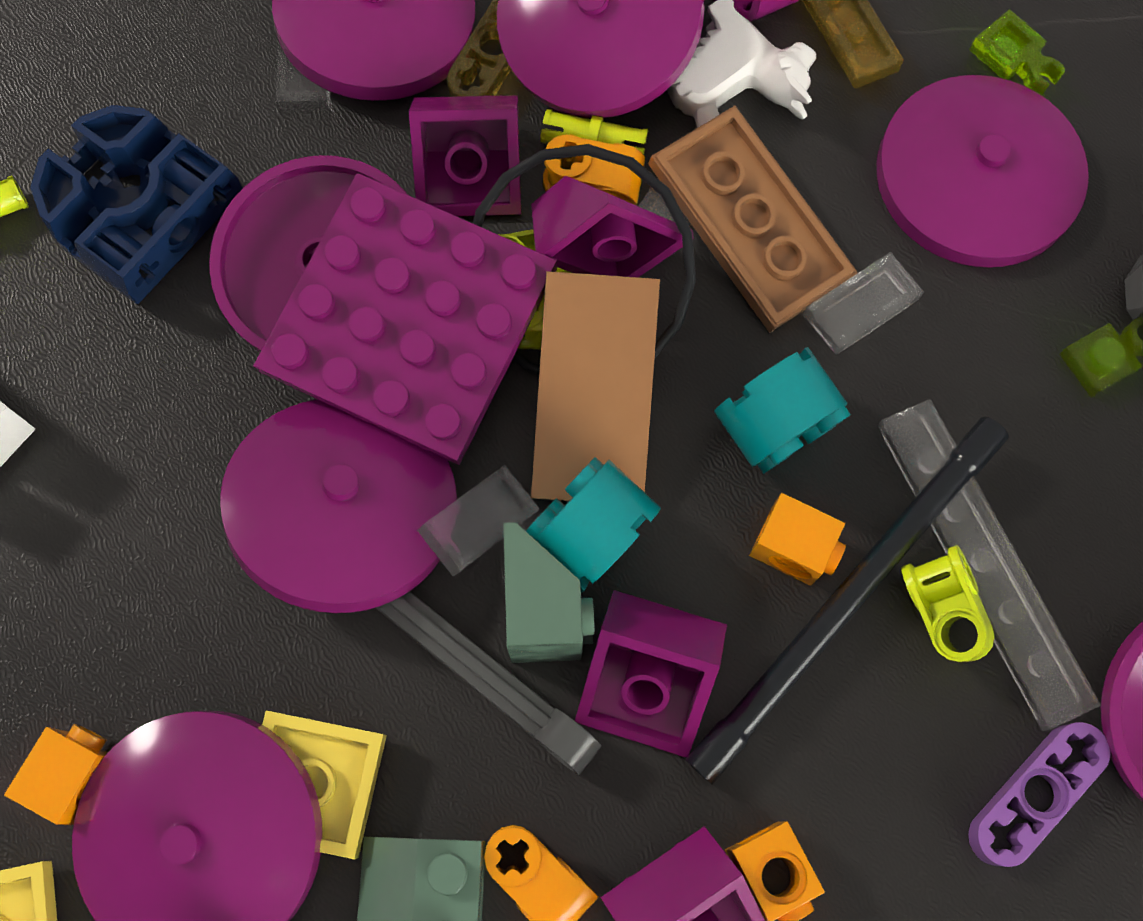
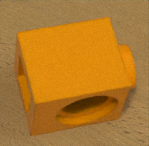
M781 493L772 506L749 556L811 586L823 572L831 576L836 570L846 548V544L838 541L845 523Z
M73 724L70 731L46 727L4 796L56 825H74L78 803L93 771L108 753L102 749L107 739L78 724Z
M788 821L775 822L725 849L727 856L743 875L765 921H774L776 919L778 921H799L815 910L811 900L825 893ZM773 858L783 860L790 871L788 887L777 895L770 894L762 882L763 868Z

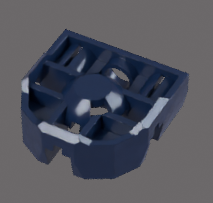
M111 105L80 116L71 125L79 141L72 147L75 154L70 159L65 155L61 158L49 148L39 157L30 189L40 217L60 246L68 254L138 305L220 218L230 202L243 187L238 177L230 169L180 133L175 135L169 131L148 110ZM97 160L105 164L100 168L104 173L102 178L98 180L92 176L88 182L83 174ZM131 175H140L141 184L140 186L124 187L120 179ZM215 196L219 198L217 202L213 200ZM171 200L176 205L168 207V201ZM153 226L151 236L146 232V230L150 229ZM140 269L147 274L145 278L140 274Z

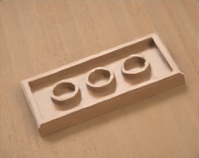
M736 106L731 107L651 156L648 165L658 179L671 190L683 214L769 333L853 279L858 273Z
M546 271L531 498L550 500L557 498L558 500L569 501L572 497L564 489L594 457L603 464L610 459L645 492L660 279Z

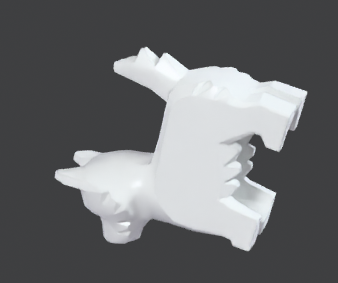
M717 0L708 6L707 11L712 22L706 27V38L699 39V47L696 48L689 64L679 78L667 89L674 106L679 108L684 114L693 116L698 128L718 116L717 108L746 88H754L768 100L788 108L796 117L802 120L806 118L807 113L802 103L809 104L812 101L807 93V89L811 81L809 69L817 59L816 52L803 42H796L791 47L782 50L775 47L750 21L736 11L733 0Z

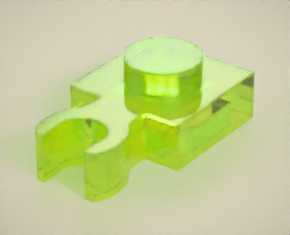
M1010 9L980 33L969 49L1001 78L1009 80L1017 74L1023 79L1026 87L1041 96L1044 95L1050 85L1041 75L1047 77L1056 85L1065 72L1064 66L1058 60L1040 53L1047 41Z
M1143 316L1134 319L1121 332V335L1108 323L1067 346L1059 354L1091 398L1132 375L1142 367L1135 356H1143V340L1137 334V329L1143 326Z

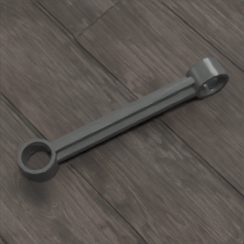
M411 591L394 601L375 607L532 736L548 753L576 775L580 776L602 747L582 726L559 709L551 706Z

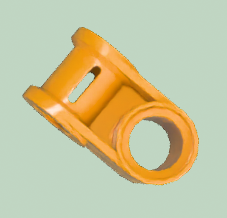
M563 134L553 138L546 146V149L590 144L633 157L643 167L645 165V156L642 152L626 144H609L580 138L575 135ZM588 155L544 161L546 168L543 172V187L545 191L549 190L566 175L637 206L642 179L628 167Z
M516 825L502 827L493 833L488 841L484 856L487 871L492 879L516 902V906L529 921H578L599 898L560 857L556 858L524 827ZM504 839L511 845L516 844L520 839L525 841L528 845L524 851V858L527 862L526 867L520 870L517 866L511 865L506 870L502 869L498 865L502 857V852L497 847L498 844Z

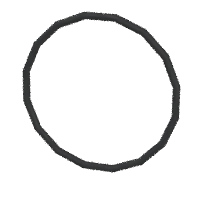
M590 144L544 149L504 172L477 208L473 224L479 227L483 226L486 213L511 180L543 161L588 155L628 167L662 196L682 235L686 280L674 319L656 341L655 359L682 327L696 283L692 231L671 190L633 157ZM517 350L513 360L526 371L539 375L540 365L531 362Z

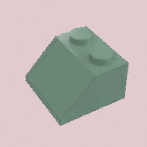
M516 522L503 523L506 638L511 663L581 660L583 644H593V598H581L580 580Z
M364 837L357 921H482L486 841Z

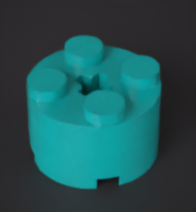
M809 347L805 348L800 354L796 352L743 386L745 389L742 392L744 396L735 402L729 397L714 410V413L753 468L757 465L763 474L802 448L804 445L799 439L801 436L809 445L851 415L845 407L848 403Z
M594 457L564 489L572 497L567 504L564 505L556 498L526 530L531 537L580 580L581 593L585 591L589 581L593 584L639 537L640 534L635 530L646 518L651 522L661 509L610 459L603 464Z

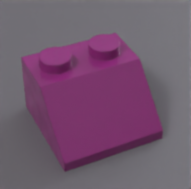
M518 95L421 97L413 99L409 109L415 198L454 216H475L477 208L500 176L520 163ZM520 176L508 183L486 215L521 214Z
M566 175L531 204L535 251L557 260L558 268L571 273L639 278L683 247L682 235L675 222Z
M614 590L599 634L575 722L687 758L721 665L727 624Z
M705 826L685 840L677 843L672 849L634 875L626 878L621 884L601 897L615 921H765L743 875Z

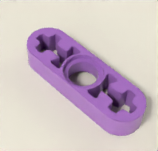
M1084 722L1062 725L1052 730L971 822L968 837L975 855L983 862L993 866L1013 867L1023 863L1107 767L1110 760V748L1104 734L1095 726ZM1082 739L1086 745L1082 749V754L1088 759L1087 762H1072L1062 772L1051 767V765L1062 764L1070 756L1072 748L1066 742L1067 740ZM1033 776L1044 778L1053 789V803L1044 812L1033 809L1025 798V785ZM1008 803L1011 805L1014 811L1007 808ZM1017 815L1033 823L1032 828L1028 823H1016L1008 832L1006 839L1012 845L1010 850H993L990 845L995 839V836L989 830L991 825L994 827L1007 826Z

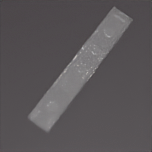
M931 399L882 419L877 425L915 497L948 461L951 451L956 447ZM972 477L935 519L931 527L946 555H948V548L958 545L962 550L977 583L979 597L993 626L994 643L1042 732L1051 730L1101 706L978 483Z

